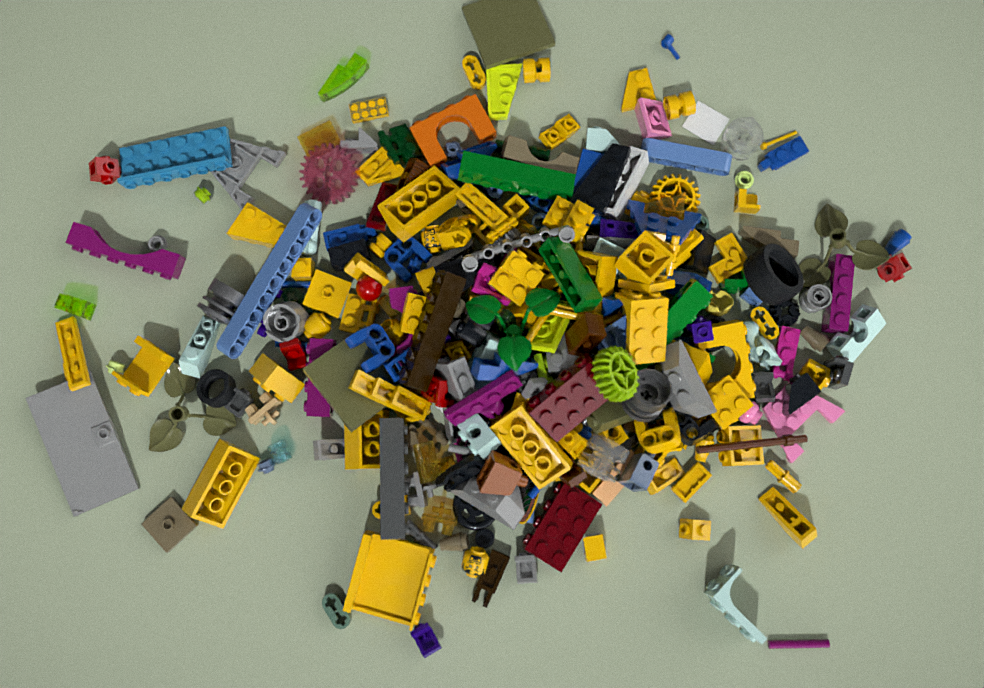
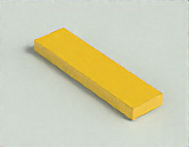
M72 316L56 322L55 325L69 390L73 392L91 385L77 319Z

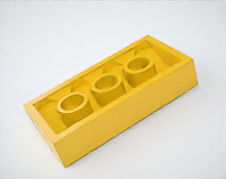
M524 400L490 426L493 433L539 490L572 468L573 462L560 445L529 414Z

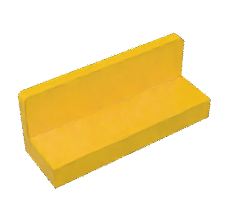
M465 183L455 193V196L492 230L509 219L501 209L471 183Z

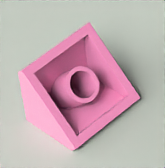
M639 98L634 110L642 138L661 140L671 137L672 134L663 102Z

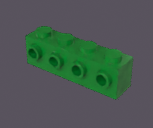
M548 237L538 251L575 313L593 311L603 298L570 243L562 242L559 237Z

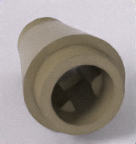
M806 326L800 333L807 343L819 352L830 342L827 335L809 326Z
M459 532L440 539V550L464 552L465 549H469L468 534Z

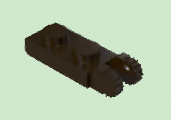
M495 549L491 550L486 571L478 580L472 602L476 603L481 589L488 591V594L483 601V607L487 608L492 595L497 590L510 556Z

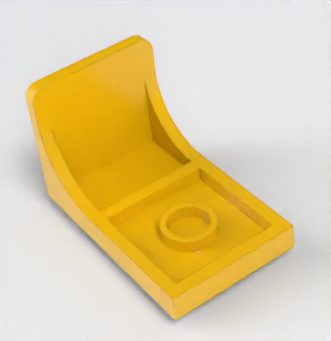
M621 289V292L615 293V298L623 303L626 311V350L628 355H632V361L636 362V364L665 362L669 298L662 296L660 292L646 293L631 289Z

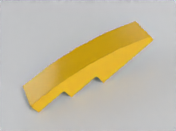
M359 369L355 371L348 387L373 401L422 421L425 420L431 402L399 385L394 386L381 378H374Z

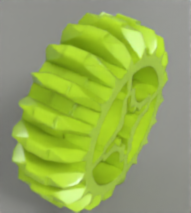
M610 346L598 351V354L594 356L595 360L592 362L594 368L591 371L594 373L593 379L596 381L595 386L599 387V393H603L604 399H609L610 402H622L633 397V394L637 392L636 387L639 386L637 382L639 376L637 375L638 369L635 367L636 362L632 361V355H628L627 350L617 346Z

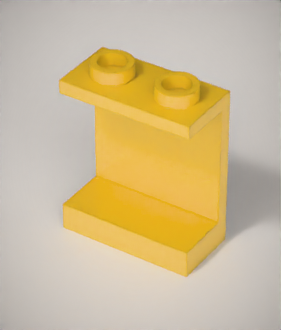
M138 335L134 342L142 348L123 375L115 371L111 374L117 378V383L124 387H130L129 391L139 397L142 394L149 397L175 358L149 340Z

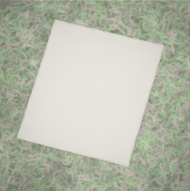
M698 101L696 103V113L688 116L682 127L714 145L730 119Z

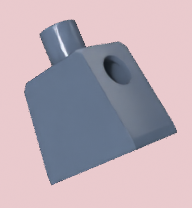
M646 450L643 453L634 454L617 482L633 492L647 491L659 466V463L654 460L656 454H650Z

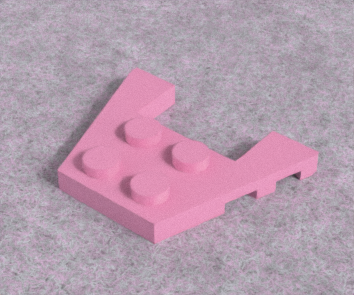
M785 386L775 395L776 399L774 402H768L762 407L777 438L782 437V435L793 434L816 410L830 424L834 423L845 412L842 408L815 396L791 415L784 416L782 410ZM797 443L786 447L780 445L789 463H793L804 452Z

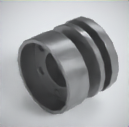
M214 278L208 288L214 294L213 298L204 295L202 297L210 303L206 306L199 302L197 306L205 315L221 324L228 325L230 320L227 318L229 315H234L233 309L234 307L238 308L244 295Z
M643 369L637 372L639 376L637 380L639 386L636 387L637 392L633 394V397L621 403L625 413L632 419L639 422H649L656 419L672 396V385L663 373L654 369Z

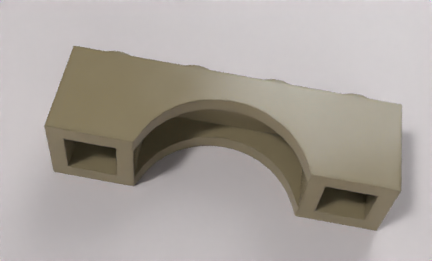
M508 135L504 140L500 155L501 159L576 174L579 157L564 152L552 161H541L531 154L526 140Z

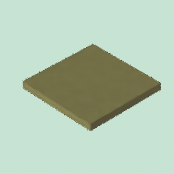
M481 0L461 7L486 70L555 46V40L537 0Z
M364 325V326L361 327L359 330L364 329V328H366L367 326ZM370 332V336L374 339H377L374 336V334ZM344 339L303 368V372L352 433L386 406L348 388L355 371L358 369L363 371L360 365L372 358L373 354L365 342L350 349ZM384 348L380 349L383 355H389ZM384 364L368 373V375L374 378H381L394 386L399 385L407 390L411 388L399 383V380L394 382ZM394 364L392 367L395 370V372L398 373L399 369Z

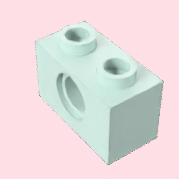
M478 413L457 425L460 429L457 433L464 442L468 440L471 443L468 447L475 456L479 454L484 459L490 454L491 450L494 451L502 445ZM477 433H480L478 437L474 438Z

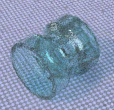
M285 440L278 441L267 447L269 453L273 456L272 461L274 465H279L293 458L291 453L287 451Z

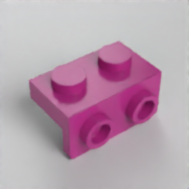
M483 263L476 273L471 291L479 295L493 296L502 305L508 306L510 300L487 284L498 268Z

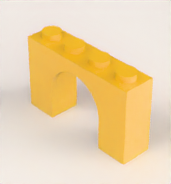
M738 319L711 324L714 339L712 341L694 343L695 348L707 349L717 346H728L733 351L736 360L735 368L730 374L731 378L749 399L755 398L754 391H756V385L751 376L753 366L748 357L750 347L745 338V335H747L746 325ZM718 381L706 383V390H709Z

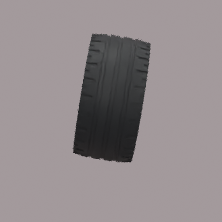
M772 243L763 246L744 261L743 272L747 284L753 293L766 304L771 306L782 304L797 295L803 288L804 280L799 265L793 256L780 245Z

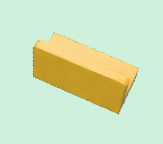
M358 252L344 267V271L357 281L362 276L369 275L384 287L390 282L383 270Z

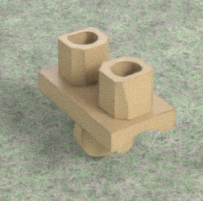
M265 392L259 398L264 404L260 410L254 403L245 409L250 424L257 425L262 421L261 423L264 426L269 422L276 425L278 422L275 417L280 413L275 409L282 404V401L269 392Z

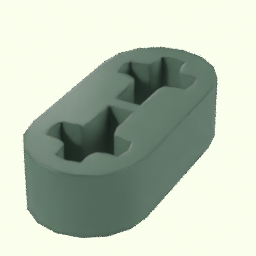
M329 593L323 597L322 606L332 624L338 629L346 628L351 622V615L348 612L342 611L344 603L340 596L336 593ZM328 597H330L331 599H336L334 605L337 610H335L332 605H327V602L329 601ZM337 612L341 616H346L345 624L337 622L339 619Z

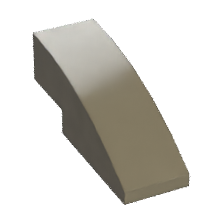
M742 226L738 231V234L758 249L773 243L786 249L793 258L798 256L799 241L781 238V231Z

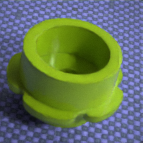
M196 187L197 190L193 192L203 204L210 201L209 197L211 194L205 187L201 189Z

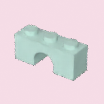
M864 304L851 316L854 324L851 335L848 336L838 332L826 345L833 357L844 356L849 359L848 361L854 362L886 325L884 318L877 308Z

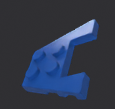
M628 199L627 210H630V217L635 221L634 225L639 236L645 230L666 233L665 241L671 242L672 235L680 236V245L688 237L689 232L694 230L696 224H699L702 216L699 213L684 211L683 220H679L676 217H663L657 213H644V202Z

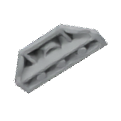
M682 340L666 345L665 362H657L654 370L663 373L672 385V396L668 402L669 407L698 418L716 413L717 410Z
M478 473L457 485L453 491L451 490V493L512 530L516 528L525 515L519 486H516L513 493L509 496L480 493L476 481L480 474Z

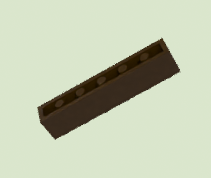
M438 270L434 275L431 291L426 297L424 311L419 317L418 328L413 334L411 348L406 354L404 368L401 369L399 374V383L424 392L428 391L467 279L442 270Z

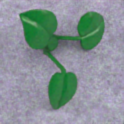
M535 288L529 291L525 297V304L529 308L526 310L520 327L515 324L506 327L502 317L497 313L501 309V303L493 296L480 295L474 297L466 303L465 307L469 317L478 324L490 323L495 316L498 318L503 331L506 333V337L501 338L497 344L498 354L506 365L517 371L532 352L530 341L522 336L529 313L532 311L537 317L549 315L559 304L560 294L546 288Z

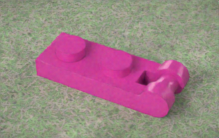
M780 326L775 350L779 358L782 359L781 365L785 366V371L780 370V366L773 365L771 367V372L774 374L773 378L777 379L780 377L784 381L790 382L789 379L793 376V367L801 330Z

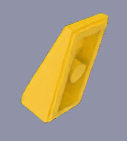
M675 457L660 468H657L647 489L650 495L658 493L685 474Z

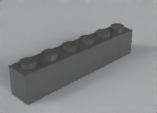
M380 418L381 540H404L405 535H409V523H405V515L409 514V502H405V494H408V482H404V474H408V462H404V455H408V443H404V435H408L407 423H403V418Z

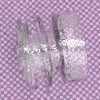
M592 433L586 445L593 452L592 454L582 452L581 455L587 458L588 462L579 459L577 464L588 474L602 481L615 483L617 478L609 473L612 471L620 474L621 471L614 466V463L625 464L630 451L601 435Z

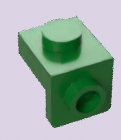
M744 269L738 273V279H724L720 283V290H724L729 294L745 290L749 285L746 282Z

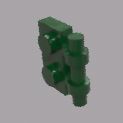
M406 123L390 128L389 135H386L384 130L377 133L380 138L379 142L387 150V156L389 160L393 161L394 165H398L401 162L400 157H402L405 163L408 162L409 158H421L422 152Z

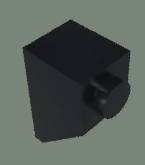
M808 373L795 374L789 379L790 383L785 386L782 410L784 416L791 415L822 392Z

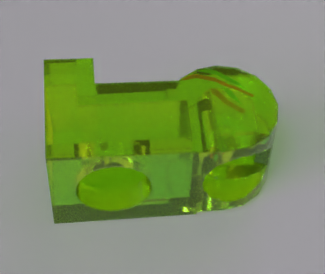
M59 293L54 308L91 321L97 305L83 299Z

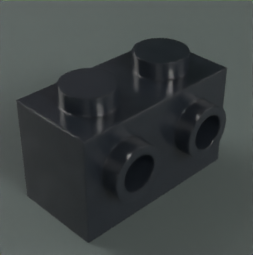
M365 239L327 249L331 265L335 271H344V267L357 252L372 262Z

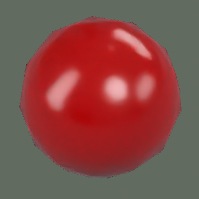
M365 275L357 281L356 292L364 301H374L380 297L382 285L369 275Z

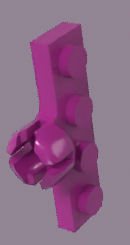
M510 370L443 411L444 415L454 426L463 423L466 419L477 413H481L488 419H495L494 413L500 416L504 410V403L501 399L523 386V383L516 373Z

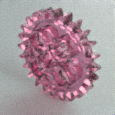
M322 143L321 148L314 146L315 152L308 150L310 157L303 156L306 163H300L304 167V170H299L300 173L304 174L303 177L299 178L305 181L302 188L308 187L306 194L313 193V200L318 198V201L321 203L325 200L326 205H330L331 200L333 205L338 204V200L345 202L344 196L350 198L349 192H356L353 185H359L355 181L356 178H360L359 175L355 174L356 171L360 170V168H354L357 160L351 161L353 154L346 155L348 149L344 148L341 150V145H336L335 148L333 143H329L328 147L325 143ZM320 159L324 161V167L322 169H320L318 166V161ZM339 160L343 164L340 171L336 168V163ZM327 172H331L332 176H327ZM319 178L323 180V186L321 188L317 185V180ZM338 179L341 181V188L339 190L335 187V182Z

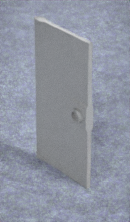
M91 371L88 372L91 382L89 386L72 392L69 390L68 382L66 381L25 398L73 517L140 489Z

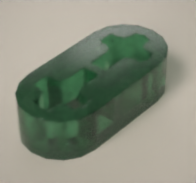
M288 287L282 293L284 301H294L298 304L304 301L306 296L294 287ZM293 292H295L294 295L298 298V300H289V297L287 296L288 293L292 294ZM306 309V310H305V311L308 312L309 315H311V314H313V313L315 312L314 309H310V310H309V309Z
M503 308L499 314L506 327L513 324L516 325L515 315L510 310ZM496 317V330L502 338L506 337V333Z

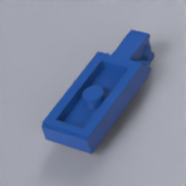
M798 136L768 152L764 156L765 160L760 162L757 167L760 172L768 168L776 171L808 154L809 149L801 136Z
M356 224L323 232L326 250L360 239H365L368 242V238L377 236L376 229L365 227V225Z

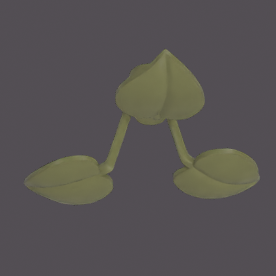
M825 204L816 218L815 230L823 238L830 236L829 249L823 263L816 258H808L801 262L799 268L803 275V287L810 288L816 284L823 285L829 280L831 271L825 265L833 248L841 249L847 245L850 251L854 253L852 256L853 264L862 270L875 269L887 262L890 256L884 247L872 240H861L857 243L856 249H854L850 241L846 240L847 217L841 211L829 204Z
M172 363L166 371L164 387L170 397L175 398L180 395L181 397L169 411V418L171 420L161 419L152 425L149 450L164 452L176 448L183 439L182 430L177 428L178 422L185 421L188 417L205 418L203 428L212 436L223 435L236 427V417L224 406L220 408L207 406L206 415L189 413L188 408L181 406V403L185 398L184 393H191L194 390L196 377L182 374L180 365Z

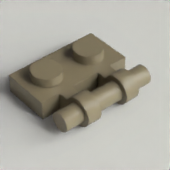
M425 418L424 421L419 420L418 422L421 426L418 429L411 424L407 428L408 435H404V443H408V448L426 465L440 452L435 445L440 442L445 446L449 442L444 436L445 434L441 430L438 431L432 425V421L429 418ZM425 430L433 436L431 441L422 434Z

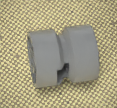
M822 284L810 287L802 292L799 297V305L807 313H816L826 308L832 301L830 289Z

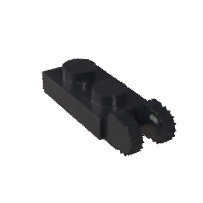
M471 454L437 476L435 484L438 487L444 486L445 491L451 492L457 485L480 473L486 461L477 455Z

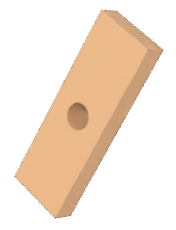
M631 449L626 452L591 492L606 507L624 488L622 484L615 480V476L617 474L621 476L635 454Z

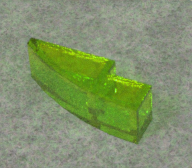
M354 53L345 67L338 64L319 90L320 100L322 102L329 101L354 86L369 69L367 60Z

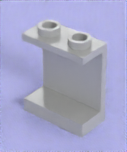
M449 355L438 360L434 374L447 381L448 392L445 396L459 402L477 391L465 357H459L450 361Z

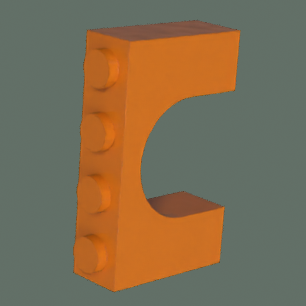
M476 94L472 96L467 95L460 102L449 104L444 110L434 112L423 121L418 120L409 127L426 163L430 167L435 165L439 168L442 163L447 162V157L437 140L438 132L447 123H464L471 129L479 144L496 138V130Z

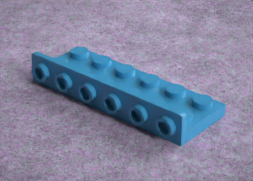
M224 126L119 148L122 177L117 178V182L126 189H135L141 185L149 186L156 182H169L175 178H188L190 175L195 174L204 175L210 171H223L226 168L233 167L229 129Z

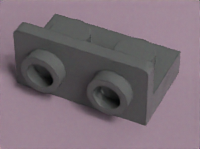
M836 356L824 362V366L834 369L830 372L831 381L828 388L837 390L848 386L854 363L848 361L847 357Z

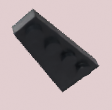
M612 143L569 202L575 204L578 199L594 208V213L605 215L631 153V147Z

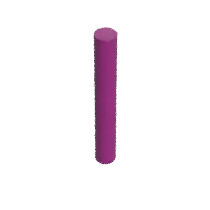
M828 639L768 640V648H830V642Z

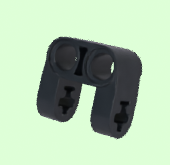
M674 410L676 416L683 420V422L678 424L681 442L686 446H693L719 428L718 423L713 418L699 427L690 415ZM686 432L694 433L695 438L688 437Z

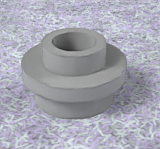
M153 236L148 241V248L151 252L167 249L168 243L162 236ZM157 243H161L159 248H156Z

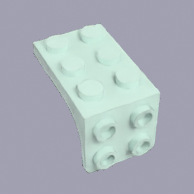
M733 564L725 565L719 572L721 575L716 580L712 579L707 584V590L704 593L711 599L709 603L715 609L722 613L725 612L726 615L724 617L732 625L741 628L739 632L746 639L753 643L757 641L763 644L767 638L736 609L730 598L731 585L743 570Z

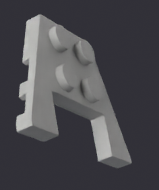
M230 139L233 167L226 168L223 171L215 170L210 172L242 210L247 202L253 205L256 201L240 189L259 161L263 159L278 168L286 157L284 151H276L268 147H259L251 143Z

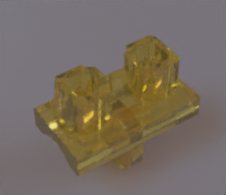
M441 502L440 507L432 506L431 512L439 513V515L424 513L421 520H424L423 531L434 533L435 523L438 522L443 523L441 534L452 536L458 520L443 516V514L451 515L452 509L445 508V502Z

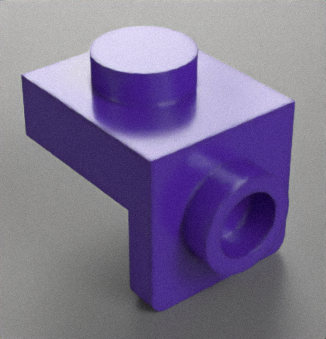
M697 316L691 324L686 325L687 330L692 332L694 343L697 344L714 339L711 321L703 318V316Z
M420 623L410 632L424 658L442 648L432 627L428 623Z

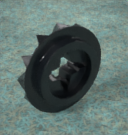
M791 298L782 304L770 305L769 314L779 326L788 327L798 321L801 313L799 312L800 306ZM789 306V315L786 314L780 317L782 315L781 313L783 312L781 307L785 308Z

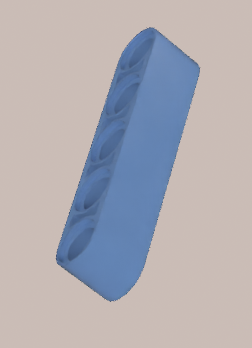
M644 138L642 140L641 149L648 152L650 163L718 176L729 175L732 155L729 153L652 138Z

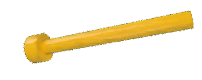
M793 131L767 143L762 142L760 143L761 150L767 149V146L796 135L797 132Z

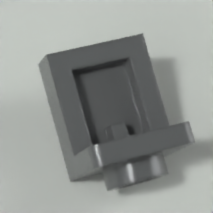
M760 371L754 373L752 380H754L756 385V391H754V401L756 403L775 401L776 396L772 384L773 372Z
M235 387L233 389L235 391L233 399L224 408L241 419L246 413L245 409L255 400L250 397L252 393L244 387L241 390Z

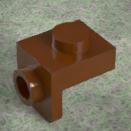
M567 454L573 462L572 468L559 478L572 488L586 479L587 474L574 463L571 455Z

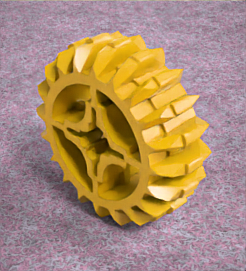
M673 173L669 178L665 175L662 178L663 181L658 179L657 185L652 187L653 191L650 192V197H652L650 201L652 202L650 204L654 205L651 210H657V214H661L663 217H676L679 220H683L684 211L694 213L698 211L696 206L700 205V201L697 199L701 197V194L696 192L699 188L692 187L694 181L687 182L688 176L681 179V174H678L677 178H675ZM674 186V189L671 192H661L663 189L667 187ZM681 189L684 190L687 195H684ZM674 194H675V197H677V199H678V200L676 201L675 205H674V202H675V201H673V198H672V197L674 196ZM662 202L666 203L669 209H667ZM688 205L687 209L675 212L678 206Z

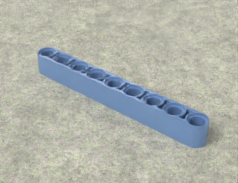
M302 203L295 211L217 342V349L229 358L236 359L242 354L264 317L266 310L270 307L322 219V212L319 209Z

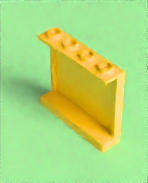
M366 530L362 537L342 611L350 613L352 609L408 625L410 626L409 630L412 631L414 625H418L421 613H418L419 606H424L427 594H423L425 586L429 587L432 575H429L430 567L434 568L436 563L435 549L405 540H381V533Z

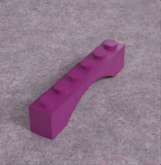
M73 222L65 242L72 246L71 249L76 252L83 253V251L90 252V256L99 259L101 256L107 257L109 262L115 264L123 262L125 267L136 270V267L142 268V272L153 275L155 272L160 274L161 278L169 281L172 278L179 280L186 258L180 254L164 249L147 254H128L117 251L109 246L97 230L77 222Z

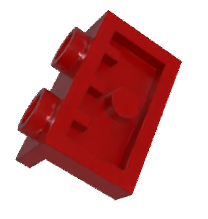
M433 374L428 391H421V395L427 398V401L435 403L437 407L446 408L447 405H454L455 402L445 396L448 392L447 381Z

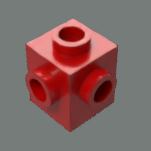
M95 156L88 163L90 181L110 185L121 176V167L118 164V159H112L109 156Z
M903 252L894 257L890 254L889 260L877 267V273L885 282L893 280L895 283L905 277L903 273L912 269Z

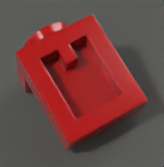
M298 338L279 343L280 350L287 359L289 371L306 366V350Z

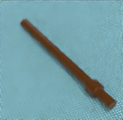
M787 434L778 438L696 446L697 454L777 445L786 447L793 446L796 443H805L808 441L806 435L793 436L792 434Z

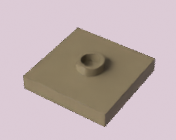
M170 497L141 523L166 553H169L198 526L181 509L182 506L174 497Z

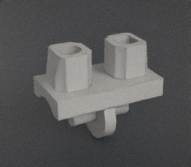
M422 471L413 472V475L404 478V482H408V488L416 486L417 494L407 496L409 506H419L420 508L428 506L425 490H427L428 498L434 497L433 489L438 488L436 484L432 485L430 478H425L426 486H424Z

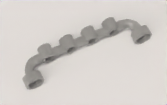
M563 225L550 230L547 227H543L539 230V233L534 235L523 233L520 239L514 241L504 239L501 245L494 247L487 244L483 246L481 251L465 255L462 259V267L467 272H473L478 267L479 259H491L495 254L502 252L508 254L513 249L521 246L528 248L532 243L541 240L545 242L548 237L559 236L562 242L569 243L574 239L575 232L569 225ZM547 232L548 235L543 237L542 234ZM525 238L529 239L528 242H523ZM510 244V247L505 248L504 245ZM491 250V253L486 254L485 251Z

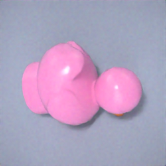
M752 401L754 406L740 416L739 420L742 423H751L755 426L762 417L763 412L759 410V405Z

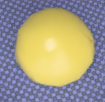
M710 290L713 297L710 299L711 303L704 310L710 315L724 316L734 305V299L724 290H720L717 293H713Z

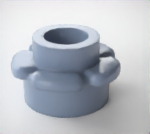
M456 141L448 142L444 146V153L450 159H456V151L462 150V147Z
M272 458L259 462L257 464L258 472L267 474L273 471V466L276 465V462H273Z

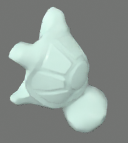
M744 321L743 323L747 328L745 338L749 342L750 347L749 359L759 364L760 370L768 372L769 368L773 365L780 366L782 359L777 355L773 344L759 336L758 324L753 321Z

